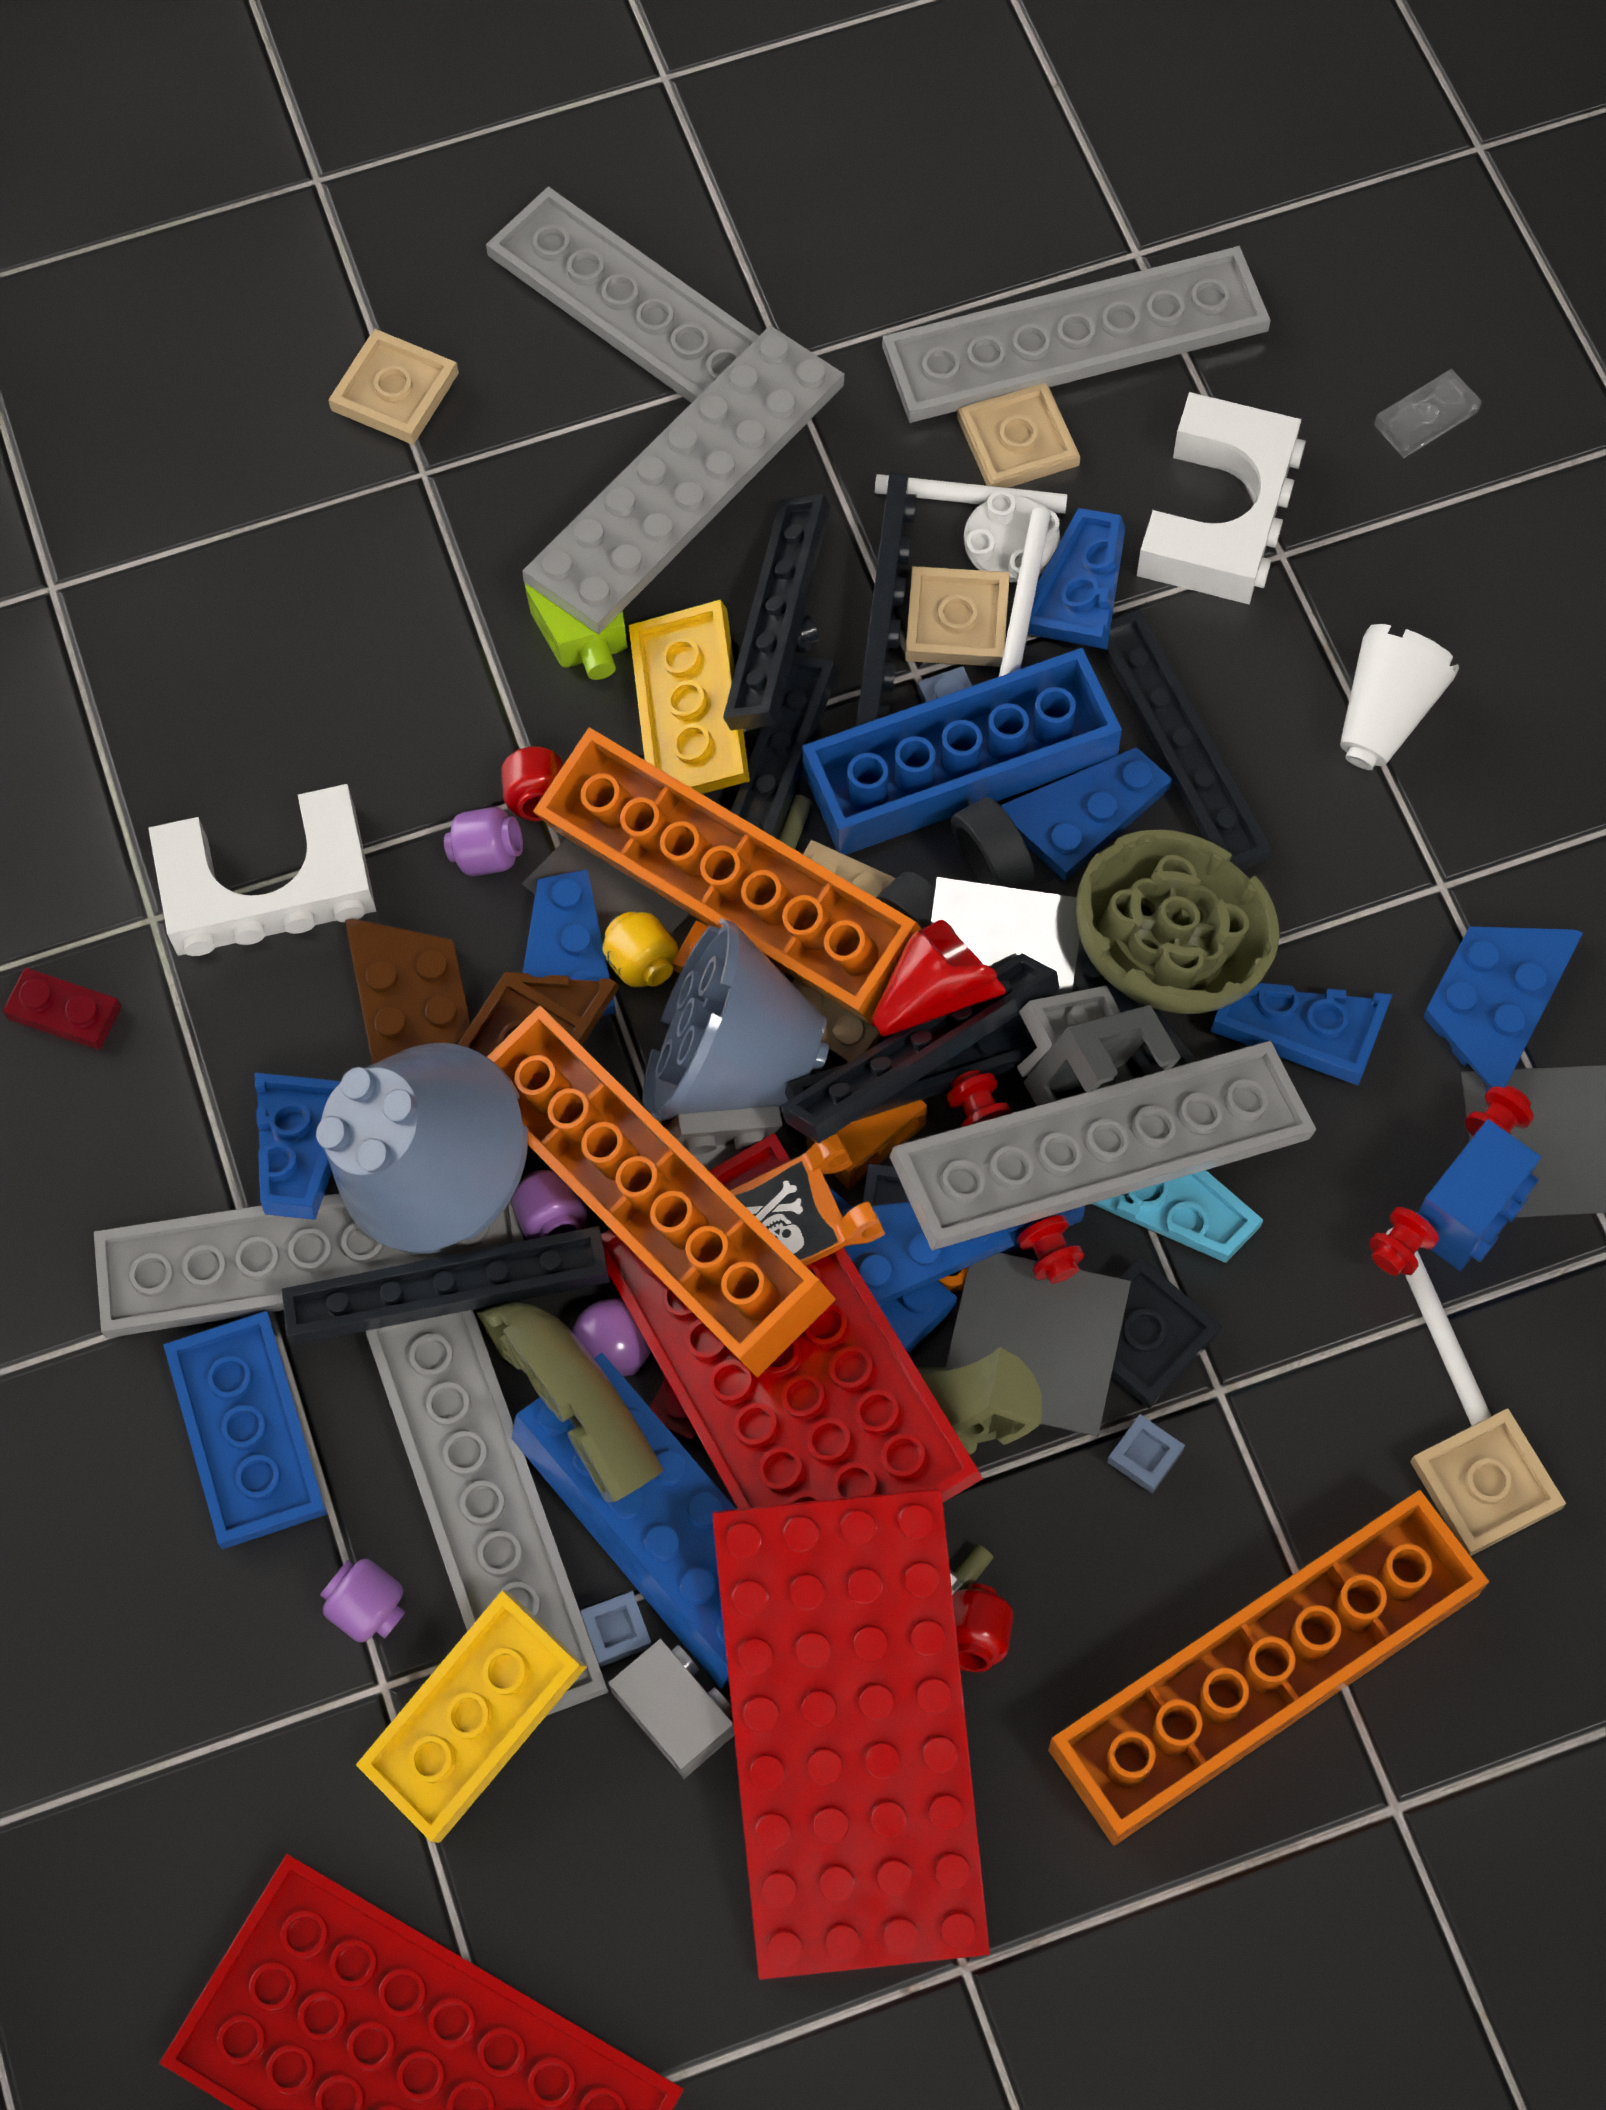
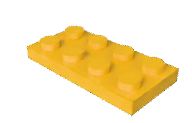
M717 600L629 625L645 761L701 794L749 782L743 729L731 731L723 719L735 673L728 613L723 602Z
M502 1590L358 1761L356 1766L430 1842L440 1843L587 1666L511 1593Z

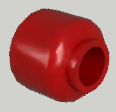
M528 746L518 749L506 758L501 768L503 799L509 811L526 820L542 821L533 810L564 765L558 754L544 747Z
M971 1584L966 1586L965 1589L957 1590L953 1594L960 1670L976 1673L985 1672L991 1666L1004 1660L1009 1651L1014 1620L1012 1607L1003 1597L998 1595L994 1588L984 1584Z

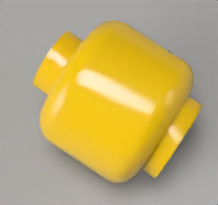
M627 912L615 918L606 929L602 947L607 962L621 980L630 987H645L648 985L654 987L664 983L673 973L672 962L679 952L676 940L660 920L651 913Z

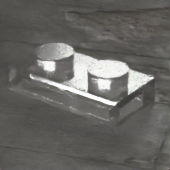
M1450 369L1377 414L1374 426L1400 455L1405 458L1478 413L1482 401Z

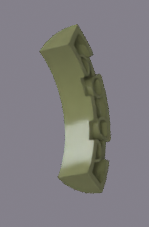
M508 1302L484 1307L476 1312L500 1358L510 1362L516 1369H522L528 1375L535 1391L547 1405L548 1409L553 1411L561 1422L568 1419L571 1421L575 1429L569 1431L567 1435L605 1502L620 1500L664 1471L648 1440L616 1389L588 1350L561 1320L538 1306L527 1302Z
M999 1347L985 1358L967 1366L949 1371L921 1374L969 1455L976 1451L977 1443L997 1439L1005 1445L1027 1435L1041 1425L1042 1393L1036 1378L1018 1356L1002 1347Z

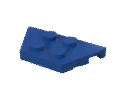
M1469 926L1423 1018L1438 1036L1444 1037L1450 1043L1451 1051L1465 1067L1469 1064L1487 1085L1486 1092L1493 1086L1504 1088L1507 1085L1583 934L1582 932L1569 929Z

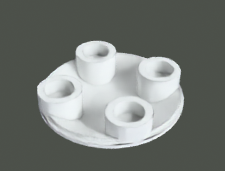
M999 490L992 493L987 501L973 511L965 526L964 546L973 565L981 571L1010 572L1009 582H1018L1031 511L1036 507L1047 508L1032 498L1013 495L1009 491ZM1049 510L1051 515L1039 575L1044 572L1060 542L1059 518L1051 510Z

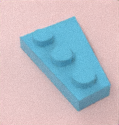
M1206 1170L1092 1203L1099 1208L1225 1263L1252 1237L1263 1222L1259 1215Z

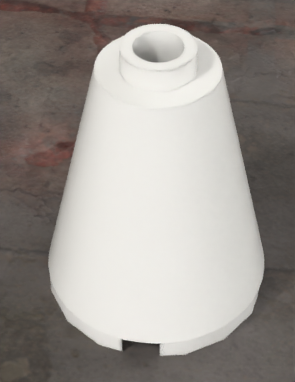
M1386 624L1371 625L1363 636L1340 742L1341 748L1347 752L1346 760L1366 770H1372L1374 765L1385 766L1451 684L1459 670L1458 664L1450 666L1453 659L1451 653L1436 642L1407 629L1402 638L1390 635L1388 632L1391 625Z

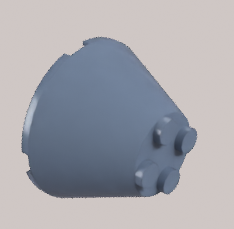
M721 918L718 924L723 925L720 929L710 925L694 946L677 978L660 1022L669 1025L661 1052L654 1049L650 1052L643 1086V1107L656 1120H673L678 1114L779 1106V1110L782 1111L781 1105L788 1101L785 1095L787 1083L809 1076L810 1072L819 1073L826 1061L829 1044L821 1041L827 1022L826 1016L821 1015L735 923Z
M429 1043L406 1049L366 1068L357 1067L346 1072L342 1081L333 1090L326 1102L321 1122L316 1129V1138L318 1143L325 1149L341 1199L356 1224L367 1235L388 1247L409 1253L429 1254L441 1252V1248L455 1244L463 1239L470 1241L489 1227L501 1214L515 1193L522 1176L527 1156L528 1127L524 1126L522 1122L521 1110L517 1100L520 1098V1095L511 1079L496 1063L481 1053L464 1046L450 1043Z

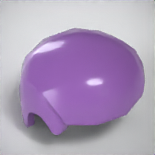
M622 1298L601 1300L590 1305L579 1315L572 1330L573 1334L580 1340L593 1358L602 1352L623 1377L635 1375L640 1367H643L652 1352Z

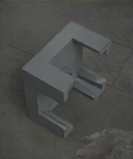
M1151 1005L1067 1027L1023 1083L1036 1106L1060 1100L1056 1093L1082 1086L1086 1092H1091L1096 1089L1133 1080L1134 1078L1126 1063L1144 1041L1156 1062L1164 1070L1171 1069L1181 1056Z

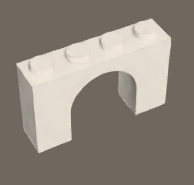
M1189 392L1177 430L1173 458L1231 473L1248 487L1255 504L1243 516L1229 522L1215 524L1199 522L1153 510L1140 550L1137 576L1250 605L1254 587L1264 588L1270 569L1271 559L1263 558L1266 546L1276 548L1283 519L1275 518L1278 506L1287 508L1295 480L1287 478L1289 467L1299 469L1306 440L1298 439L1302 419Z
M347 784L298 795L307 839V853L304 864L298 874L288 884L274 892L263 895L238 894L226 889L216 881L208 838L199 817L148 828L167 935L178 956L184 954L190 956L205 955L216 947L233 943L242 945L254 944L261 941L265 936L283 932L303 933L311 930L318 924L336 920L345 922V920L352 918L358 920L364 914L376 912L356 810Z

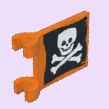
M837 1133L819 1144L815 1142L805 1154L730 1190L805 1266L846 1246L869 1243L886 1234L869 1201L855 1206L844 1217L838 1208L823 1174L840 1172L853 1163Z

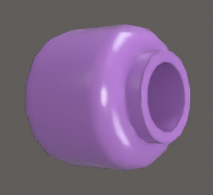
M489 807L456 815L451 825V832L445 834L444 847L450 862H456L463 873L475 877L510 869L514 865L516 856H520L523 851V839L519 823L515 817H508L507 813L499 807Z
M537 1170L529 1173L517 1186L511 1198L512 1208L520 1229L527 1240L580 1230L587 1221V1207L584 1201L553 1170Z
M361 1559L356 1564L347 1560L320 1594L326 1600L323 1606V1615L357 1642L369 1640L376 1632L385 1639L405 1613L398 1606L403 1596V1586L370 1559Z

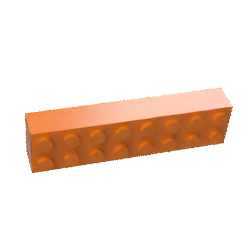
M590 727L533 810L538 817L557 833L707 925L720 929L723 927V925L718 924L721 918L735 923L777 968L872 1025V1015L902 951L913 933L922 930L916 921Z
M540 1005L487 1056L508 1075L520 1095V1098L517 1100L521 1110L523 1125L528 1127V1145L757 1378L836 1300L823 1283Z
M1418 1490L1052 1737L1048 1751L1109 1841L1115 1846L1477 1598L1489 1583V1580L1422 1491Z

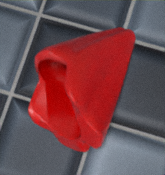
M938 920L922 930L916 931L910 937L871 1018V1024L877 1027L882 1036H888L971 1005L1001 996L1006 993V990L997 978L996 971L980 961L959 938L948 922Z

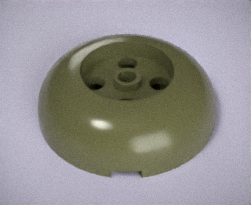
M1145 830L1117 838L1114 845L1105 849L1100 854L1097 853L1092 858L1078 888L1076 923L1081 943L1092 964L1118 991L1145 1006L1151 1005L1152 1008L1160 1011L1178 1014H1199L1215 1011L1237 1002L1251 992L1268 972L1275 959L1279 944V923L1273 902L1256 876L1249 879L1237 866L1230 862L1232 854L1218 845L1187 833L1171 830ZM1149 907L1152 915L1143 916L1141 908Z

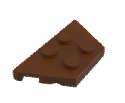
M353 918L345 920L372 1064L418 1045L429 1043L458 1045L471 1025L454 941Z
M504 972L458 1045L470 1048L487 1057L540 1005L582 1046L615 996L619 986L616 982L607 978H600V981L573 980L569 976L561 975L533 977L529 973Z

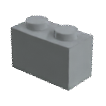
M659 1639L608 1684L614 1697L683 1779H685L734 1736V1726L729 1720L732 1717V1706L715 1687L706 1693L693 1677L699 1672L698 1667L679 1645L671 1651Z

